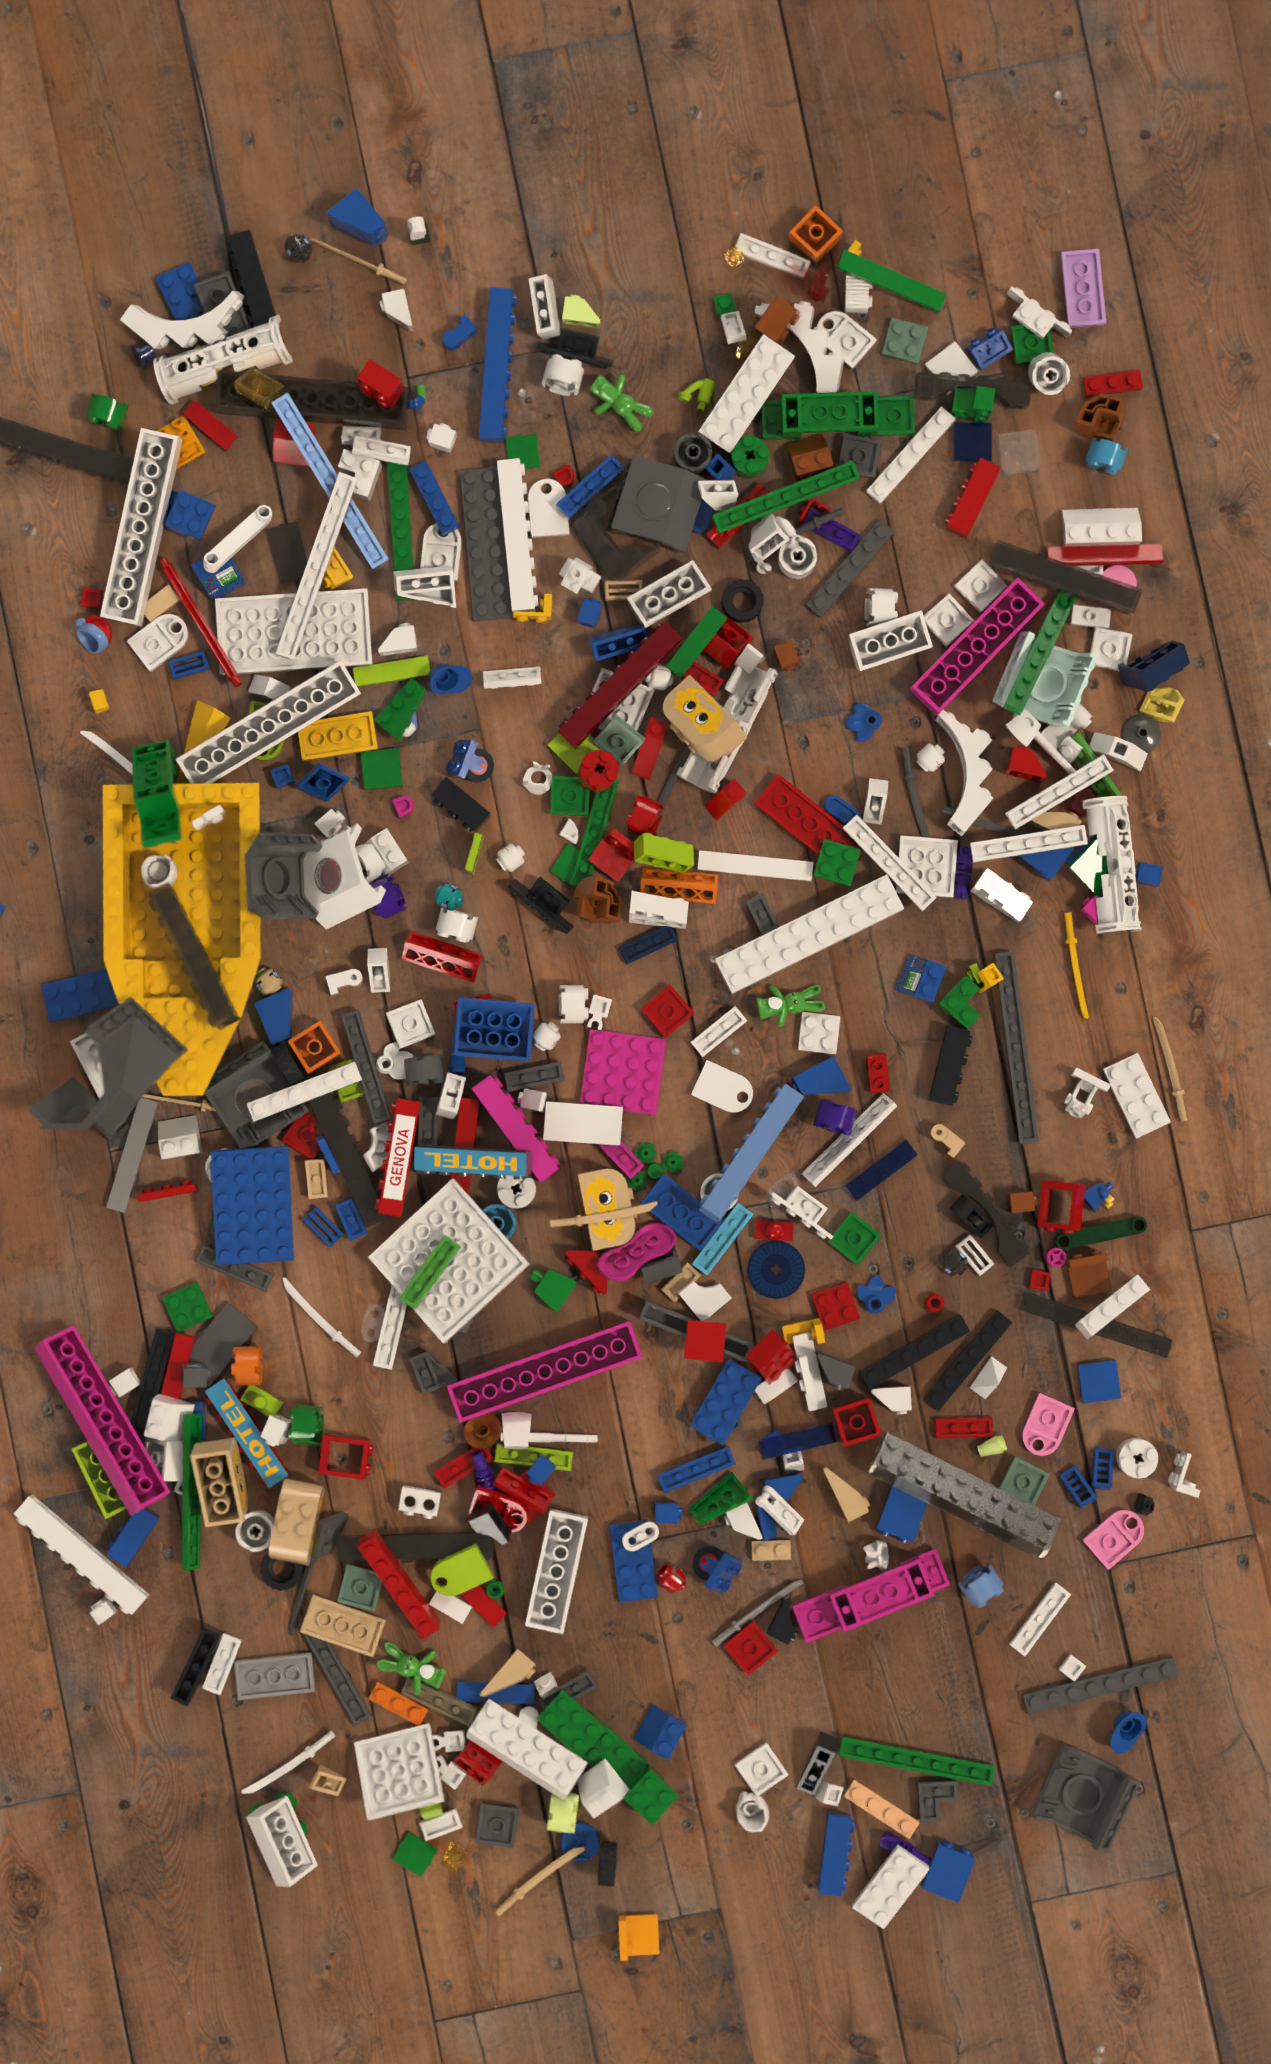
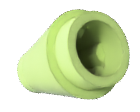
M996 1435L977 1446L981 1457L1001 1454L1008 1450L1002 1435Z

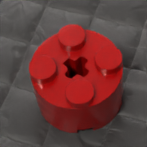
M592 751L580 763L578 779L585 788L593 792H603L609 789L616 780L619 771L618 763L609 751ZM596 768L602 771L600 775L599 772H595Z
M644 795L642 797L637 796L633 805L635 806L634 811L629 813L625 823L628 824V831L638 835L643 833L654 835L663 816L660 815V811L665 810V804Z

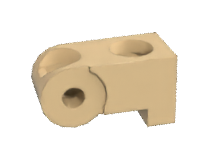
M937 1124L930 1130L931 1138L945 1145L949 1149L946 1154L951 1158H954L965 1145L963 1140L942 1124Z

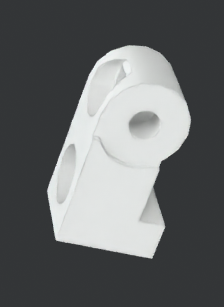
M351 969L326 976L331 996L338 995V989L359 986L363 981L361 972L357 969Z

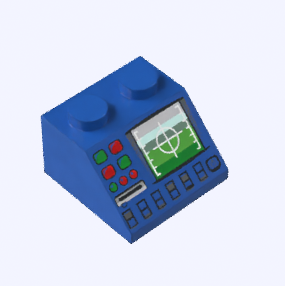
M204 558L192 564L194 571L213 602L216 598H221L246 584L232 558L214 573H209L204 569Z
M909 954L895 990L931 1004L936 996L946 966Z

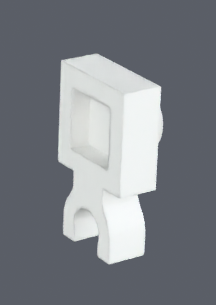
M218 805L203 814L202 817L192 821V824L198 831L208 823H218L226 813L222 806Z
M593 995L589 1014H593V1017L589 1020L587 1027L591 1028L592 1022L597 1021L599 1023L598 1030H602V1017H608L612 999Z
M465 1730L444 1732V1737L439 1734L432 1735L433 1739L439 1741V1745L434 1746L435 1750L445 1747L446 1752L462 1751L466 1746Z
M439 1755L437 1760L440 1761L441 1766L438 1768L439 1772L442 1773L440 1779L456 1790L468 1772L453 1761L447 1764L445 1758Z

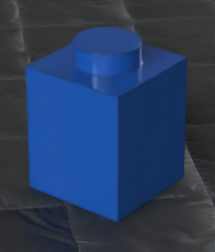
M718 453L705 467L718 481L731 480L737 473Z
M591 597L589 600L584 598L577 623L595 629L602 611L600 601Z
M1142 862L1137 864V867L1135 866L1136 884L1151 887L1160 886L1162 866Z
M541 1454L527 1471L529 1475L527 1478L535 1485L538 1483L542 1485L557 1465Z
M655 1502V1523L678 1524V1519H682V1507H679L678 1502Z

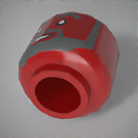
M673 1563L663 1565L657 1573L658 1583L668 1592L681 1591L686 1585V1573Z

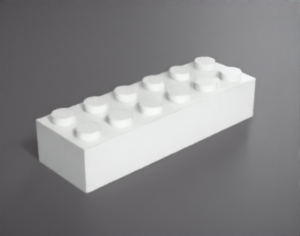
M763 334L698 432L731 453L795 355Z
M550 1508L525 1626L560 1634L564 1633L588 1516Z
M488 1699L467 1731L466 1738L564 1801L587 1765L586 1761L490 1699Z

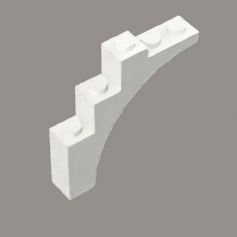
M232 291L212 311L196 318L180 321L162 319L148 313L138 305L131 304L120 320L155 349L165 348L170 342V337L183 348L193 347L198 341V336L211 346L226 341L225 336L228 334V331L223 326L229 324L232 319L231 315L241 307L242 299L245 296L238 291Z
M800 301L799 304L794 303V307L800 311V318L794 326L791 325L789 331L802 342L811 356L816 373V393L839 392L844 363L843 358L837 353L826 355L829 333L821 327H814V330L811 329L815 311L811 303ZM761 303V306L756 305L755 315L762 317L770 304Z
M942 710L935 721L946 730L954 742L963 768L961 799L947 825L960 836H963L993 799L991 793L986 788L980 787V784L992 771L991 765L985 759L979 758L992 739H990L986 731L979 730L978 728L973 733L970 732V728L963 723H959L951 712Z

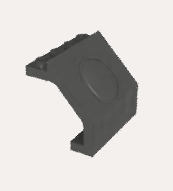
M633 456L632 459H628L625 465L623 479L619 484V492L614 501V508L608 520L606 531L635 535L665 544L673 552H686L702 500L697 483L698 481L708 480L686 469Z
M257 834L245 854L248 912H257V915L262 919H306L317 917L319 912L309 902L304 893V857L307 852H319L322 848V845L312 834Z
M1069 1744L1067 1746L1063 1745L1057 1754L1053 1767L1049 1771L1045 1784L1041 1788V1793L1033 1805L1030 1816L1035 1820L1053 1823L1081 1836L1092 1843V1847L1097 1851L1108 1852L1141 1781L1119 1767Z

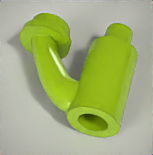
M706 378L696 381L683 392H679L678 399L688 403L692 399L690 394L700 389L696 400L699 403L697 409L704 411L706 405L710 403L716 382Z

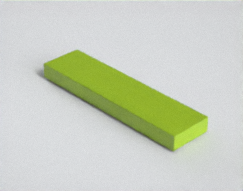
M428 656L353 668L357 687L429 676L428 673L430 672Z
M497 1442L494 1462L532 1466L537 1458L543 1454L557 1465L555 1470L571 1471L573 1451L528 1446V1449H504V1443Z

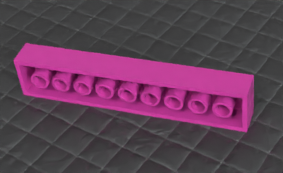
M629 1320L447 1385L459 1423L633 1362L643 1358Z
M73 1325L42 1340L34 1349L130 1516L162 1500L171 1493L75 1326Z

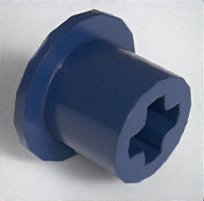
M149 343L139 347L131 346L133 356L141 368H145L146 362L156 358L155 351Z

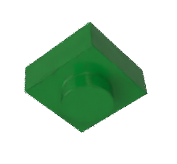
M732 293L713 296L717 317L721 314L736 311Z

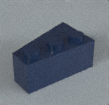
M1172 640L1150 650L1151 654L1141 658L1138 655L1134 657L1135 661L1124 665V663L1118 664L1123 684L1145 692L1154 690L1157 685L1167 681L1169 677L1182 671L1184 667L1190 664L1185 644Z

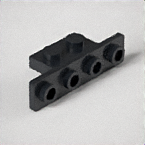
M567 328L562 329L559 346L540 342L538 345V349H541L545 354L552 355L557 353L564 359L577 358L581 363H596L598 367L604 369L612 367L614 362L612 359L596 356L600 337Z
M542 877L537 879L530 890L516 879L507 886L515 896L521 897L526 901L525 903L530 908L536 909L542 918L551 921L560 932L568 934L574 928L570 922L560 915L570 900Z

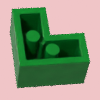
M977 386L975 391L956 388L953 395L951 415L957 419L972 418L976 422L988 421L993 410L996 389Z
M965 975L937 1005L964 1030H967L981 1016L967 1003L980 988Z

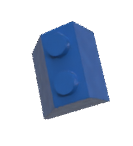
M651 1704L634 1739L651 1752L669 1760L687 1726L686 1721Z

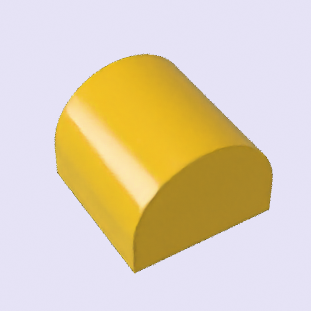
M95 690L89 693L96 714L109 709L104 690Z

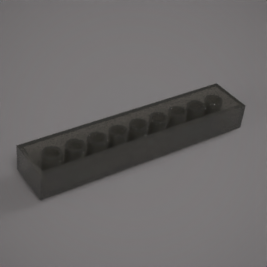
M218 370L215 409L218 414L281 419L272 402L288 393L306 422L407 430L410 392L408 387H404L403 393L393 408L389 406L385 408L376 402L377 399L373 396L367 397L360 391L361 389L357 382Z
M886 1433L880 1441L867 1472L1040 1560L1049 1553L1061 1521L1060 1518L889 1433Z

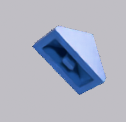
M800 1472L764 1479V1483L772 1487L786 1500H789L803 1479V1474Z

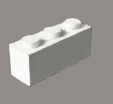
M547 274L528 278L537 334L543 340L561 336L553 280Z

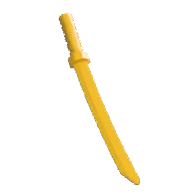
M1064 913L1067 933L1065 944H1069L1080 1009L1084 1018L1088 1019L1089 1015L1075 943H1077V939L1074 937L1072 913Z

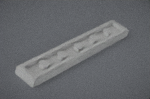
M142 1097L138 1101L106 1208L126 1213L159 1102Z

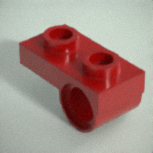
M886 1053L867 1054L866 1065L870 1093L890 1091Z

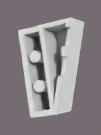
M450 566L393 572L395 591L398 596L456 608L454 575Z
M988 868L983 871L970 890L1017 923L1021 921L1033 903L1029 900L1030 896L1022 891H1017L1011 883L1004 881Z
M632 891L629 923L686 929L689 902L682 898L672 899Z

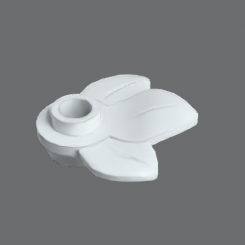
M394 1042L385 1047L383 1055L376 1062V1067L379 1072L389 1074L393 1079L403 1080L405 1079L404 1059L413 1058L414 1056L409 1052L399 1051L397 1042ZM384 1062L390 1063L387 1068H384L382 1065Z

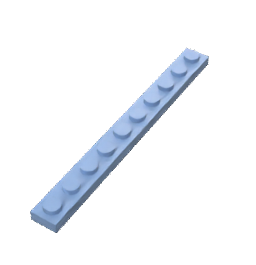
M286 393L273 401L272 405L330 499L338 474L290 395ZM351 498L343 522L371 568L374 569L389 560Z

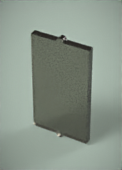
M297 521L285 525L281 523L280 526L266 529L280 583L293 580L298 581V579L303 577L307 558Z

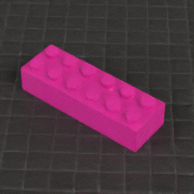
M489 1075L474 1086L472 1090L515 1149L532 1151L531 1171L539 1182L542 1183L559 1170L558 1165L560 1162L554 1154L551 1156L546 1150L549 1147L544 1140L537 1139L535 1134L538 1132L531 1123L526 1124L524 1121L526 1116L520 1108L515 1109L513 1106L515 1101L508 1092L504 1094L501 1089L503 1084L500 1080Z

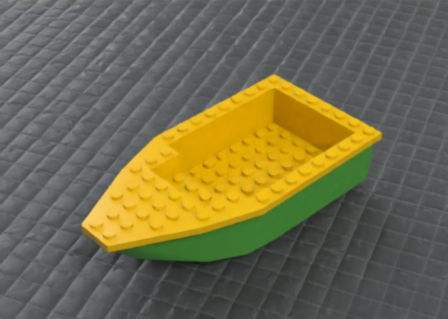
M174 784V790L180 805L182 840L143 848L141 843L140 818L134 803L133 785H103L104 962L119 1005L132 997L188 1049L185 1055L179 1058L157 1080L156 1083L163 1096L204 1095L242 1018L261 960V918L257 915V912H248L245 854L257 834L260 833V784ZM221 805L226 813L223 815V819L216 824H213V822L208 823L197 831L192 821L202 817L203 814L216 806ZM165 854L173 859L177 865L178 877L170 888L156 890L149 887L143 881L141 865L151 855L159 856Z

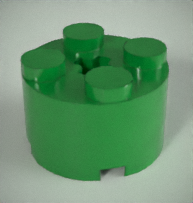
M92 393L85 416L93 424L102 426L103 422L106 426H109L108 428L120 431V427H123L129 405L124 402L119 404L116 399Z
M747 435L739 439L732 449L731 465L737 471L736 474L744 479L761 476L768 466L769 449L760 438ZM750 455L753 456V459H752V458H750L749 460L746 459L747 456H750Z
M298 1404L296 1408L291 1409L290 1419L293 1422L292 1428H289L288 1438L292 1439L293 1443L319 1445L320 1441H317L318 1436L322 1437L324 1427V1415L320 1414L323 1407Z

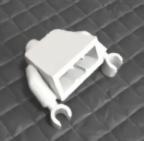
M765 515L751 529V540L748 548L754 561L758 562L756 570L759 573L766 574L765 570L771 571V564L765 563L763 560L790 540L789 537H792L791 543L796 547L801 548L798 545L799 539L806 543V539L803 536L797 535L795 528L790 522L781 516Z

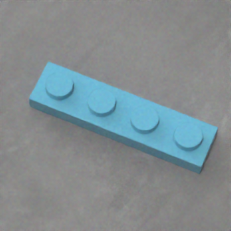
M737 1203L723 1224L693 1261L692 1265L705 1275H708L753 1216V1213Z

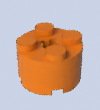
M257 1346L233 1347V1359H235V1363L231 1365L233 1384L237 1386L261 1385L263 1377L262 1348Z

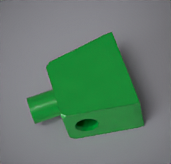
M535 1269L529 1278L538 1284L534 1292L555 1312L559 1311L578 1282L552 1269H549L545 1275Z

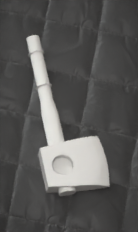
M1026 709L1022 711L1020 716L1017 714L1012 716L1013 719L1006 726L1022 744L1027 747L1034 738L1069 775L1076 771L1065 760L1064 756L1038 731L1041 724Z
M525 1412L501 1413V1442H504V1449H528V1442L597 1443V1435L530 1433L532 1414Z

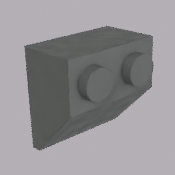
M675 1246L668 1253L651 1259L641 1266L646 1284L683 1272Z
M816 1352V1357L824 1375L831 1383L830 1386L841 1391L843 1387L848 1389L856 1367L847 1362Z

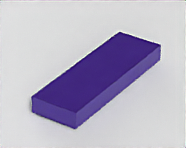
M811 508L802 525L814 520L813 517H821L824 514ZM835 520L821 524V528L816 527L811 530L849 552L853 551L861 536L859 533Z

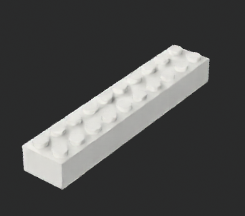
M144 428L140 430L100 617L142 627L183 440L179 436Z
M339 660L177 757L176 761L190 784H211L361 693L344 664Z
M885 875L716 958L714 961L732 995L903 911L904 907L888 875Z

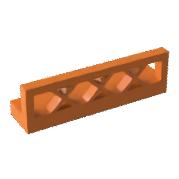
M642 867L640 892L672 899L682 898L690 902L716 904L719 874L689 871L680 873L667 869ZM645 885H653L656 888L654 891H644ZM672 887L675 891L666 893L663 889ZM691 889L694 893L685 895L682 891ZM705 890L713 891V897H706L702 892Z

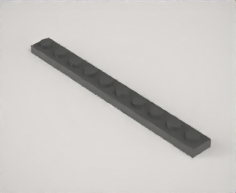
M1014 951L995 953V965L1004 978L998 982L1018 1141L1019 1144L1038 1142Z

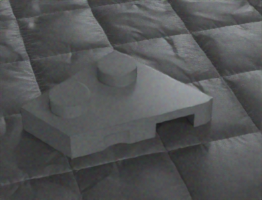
M428 1351L409 1358L423 1395L458 1381L457 1377Z
M340 1512L317 1521L311 1556L317 1559L331 1553L349 1515L347 1513Z

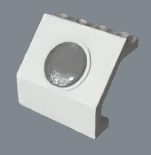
M358 824L351 827L347 826L341 832L333 833L324 841L320 840L321 850L319 852H307L303 860L304 893L309 902L319 912L315 919L326 930L379 904L386 891L381 885L373 889L364 878L355 848L356 840L362 830Z

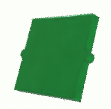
M520 434L519 436L505 438L508 459L520 458V464H524L525 471L529 468L540 467L536 434L524 436Z
M567 844L550 872L561 878L562 882L570 883L579 850Z
M409 1831L403 1842L399 1843V1848L392 1860L422 1877L428 1865H431V1860L438 1848Z

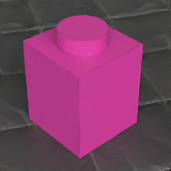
M1097 895L1092 898L1088 896L1081 903L1084 907L1080 911L1095 925H1098L1096 898L1099 897Z

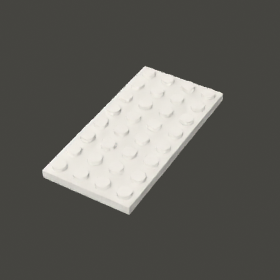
M367 588L318 592L295 660L278 655L276 651L297 593L215 599L218 642L238 674L323 669L339 660L342 661L345 667L373 665ZM219 664L220 675H226Z

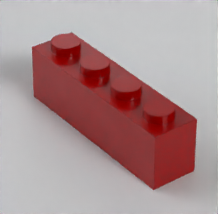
M980 458L978 463L974 461L970 470L973 474L970 480L966 478L961 488L965 491L962 497L957 496L953 505L956 509L954 513H949L945 521L948 524L946 530L967 539L1001 467L983 458Z

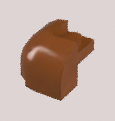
M1100 394V396L1093 397L1089 401L1086 400L1075 421L1077 430L1090 440L1096 438V441L1097 439H1105L1114 442L1118 430L1122 429L1126 415L1125 399L1108 394Z
M598 876L582 879L577 885L573 898L578 899L576 916L586 918V921L592 923L608 924L620 922L622 896L618 895L617 889L614 887L615 883Z

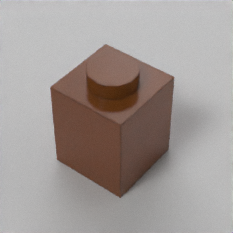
M792 640L774 646L773 651L780 670L788 672L796 669V665H799L800 661Z
M1033 1191L1008 1194L1010 1213L1035 1211V1206H1038L1037 1196L1033 1195Z

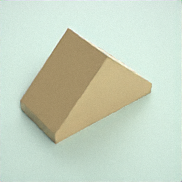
M320 1764L309 1788L338 1796L347 1778Z

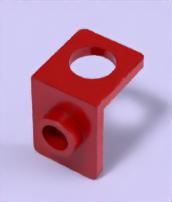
M811 498L808 505L804 503L799 512L801 517L798 524L801 525L811 506L825 514L830 513L831 508Z

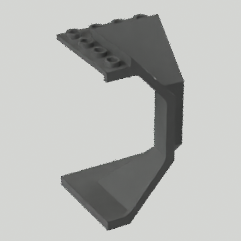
M132 997L94 1022L85 1031L99 1049L104 1088L103 1095L98 1100L72 1077L29 1109V1112L42 1123L39 1129L87 1130L94 1125L114 1144L120 1136L129 1130L130 1125H125L123 1121L137 1102L188 1051L183 1044Z

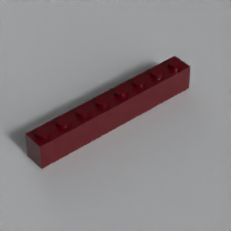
M666 621L663 624L659 623L653 629L654 633L649 638L645 637L640 642V647L627 655V661L623 665L619 664L612 671L614 674L609 679L605 678L599 684L600 688L596 692H591L586 697V702L573 710V716L569 720L565 719L559 725L560 729L557 732L575 749L683 641L682 637Z

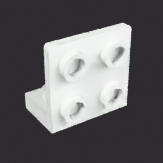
M1180 1451V1454L1177 1453L1174 1460L1175 1470L1170 1473L1168 1478L1169 1487L1198 1498L1201 1490L1195 1488L1196 1484L1184 1480L1191 1454Z

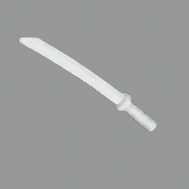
M80 731L83 736L109 754L133 775L132 763L93 732Z
M283 1278L285 1289L294 1300L332 1337V1341L340 1343L357 1358L361 1351L342 1336L341 1331H336L300 1295L287 1278Z
M329 1731L318 1742H315L314 1745H308L304 1752L271 1774L246 1787L241 1793H254L289 1772L307 1758H313L316 1755L315 1752L331 1741L335 1734Z

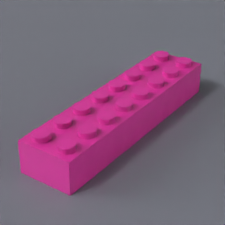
M1017 577L909 690L937 716L1045 603Z

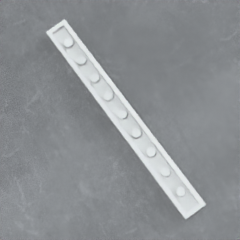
M341 472L338 474L276 651L278 655L295 660L358 481L355 477Z

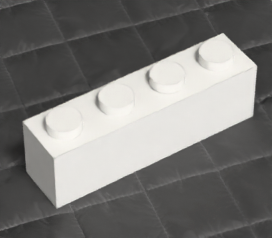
M1136 1275L1076 1323L1075 1326L1088 1340L1147 1293L1150 1288L1139 1275Z

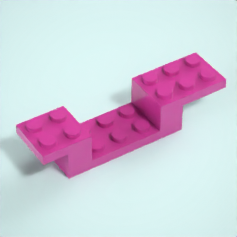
M936 1548L899 1562L901 1566L849 1587L845 1584L793 1605L792 1608L806 1643L841 1629L846 1632L935 1596V1591L949 1586V1580Z

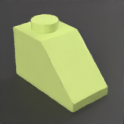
M577 295L565 296L562 324L600 329V319L584 299Z

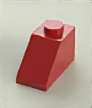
M733 779L705 807L718 820L746 797L747 793Z

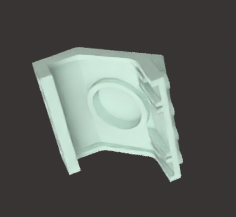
M1032 632L1019 633L992 700L993 703L1001 707L1004 706L1036 639L1035 634ZM1053 646L1040 673L1042 676L1029 696L1023 710L1026 709L1037 721L1066 730V727L1074 719V712L1081 702L1082 692L1088 684L1090 672L1095 667L1097 655L1093 653H1076Z

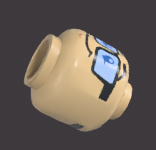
M263 968L256 973L257 978L254 984L262 995L271 996L282 989L283 980L275 969L266 970V968Z

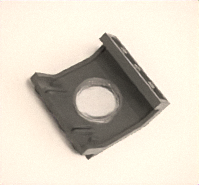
M264 1041L217 1069L205 1091V1095L240 1149L253 1148L309 1112L305 1104L302 1103L253 1122L247 1103L291 1087Z

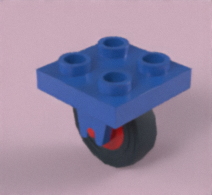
M459 740L453 747L454 754L452 759L447 763L446 776L466 778L470 782L476 783L483 782L493 773V758L484 749L476 748L478 742Z
M706 1546L695 1554L693 1569L700 1579L707 1581L704 1585L705 1587L723 1594L731 1586L730 1581L734 1575L740 1572L743 1561L728 1553L724 1554L714 1546Z

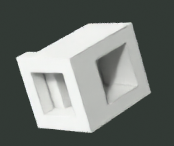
M330 809L314 824L328 839L329 834L336 833L342 828L341 824L345 817L338 810L334 812L333 809Z
M103 1597L91 1606L93 1611L90 1614L96 1623L100 1625L115 1614L118 1609L112 1601Z

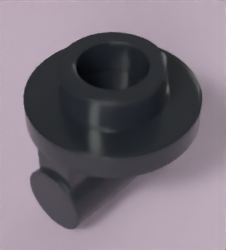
M1138 1494L1134 1512L1148 1516L1155 1508L1153 1498Z

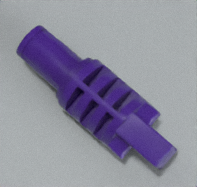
M960 846L955 871V881L957 882L955 899H960L961 895L962 900H967L968 883L971 881L973 867L971 848L969 846Z
M482 1451L473 1452L471 1456L476 1468L474 1474L478 1485L494 1491L498 1490L493 1485L495 1478L491 1467L486 1464Z
M886 1832L882 1835L879 1845L890 1853L898 1844L928 1866L931 1864L932 1858L917 1851L916 1846Z

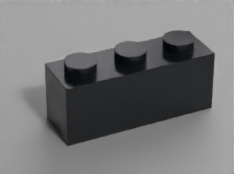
M447 777L431 794L434 798L433 802L440 808L443 806L449 810L448 814L453 819L457 820L459 818L463 821L462 826L469 832L474 830L477 833L491 816L489 811Z

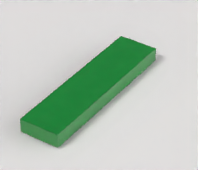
M712 606L666 667L682 678L728 617Z

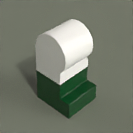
M413 217L407 220L412 246L431 242L427 223H424L423 217Z

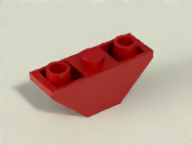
M567 1250L565 1252L567 1255L565 1259L572 1267L576 1265L580 1269L578 1273L585 1281L589 1279L593 1283L591 1287L598 1295L600 1293L605 1295L607 1293L608 1278L602 1275L597 1268V1261L600 1258L597 1252Z

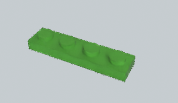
M1080 732L1071 737L1083 747L1075 759L1079 768L1097 759ZM1109 775L1091 784L1098 797L1122 796Z
M444 1235L399 1298L416 1310L458 1253L461 1246L447 1235Z

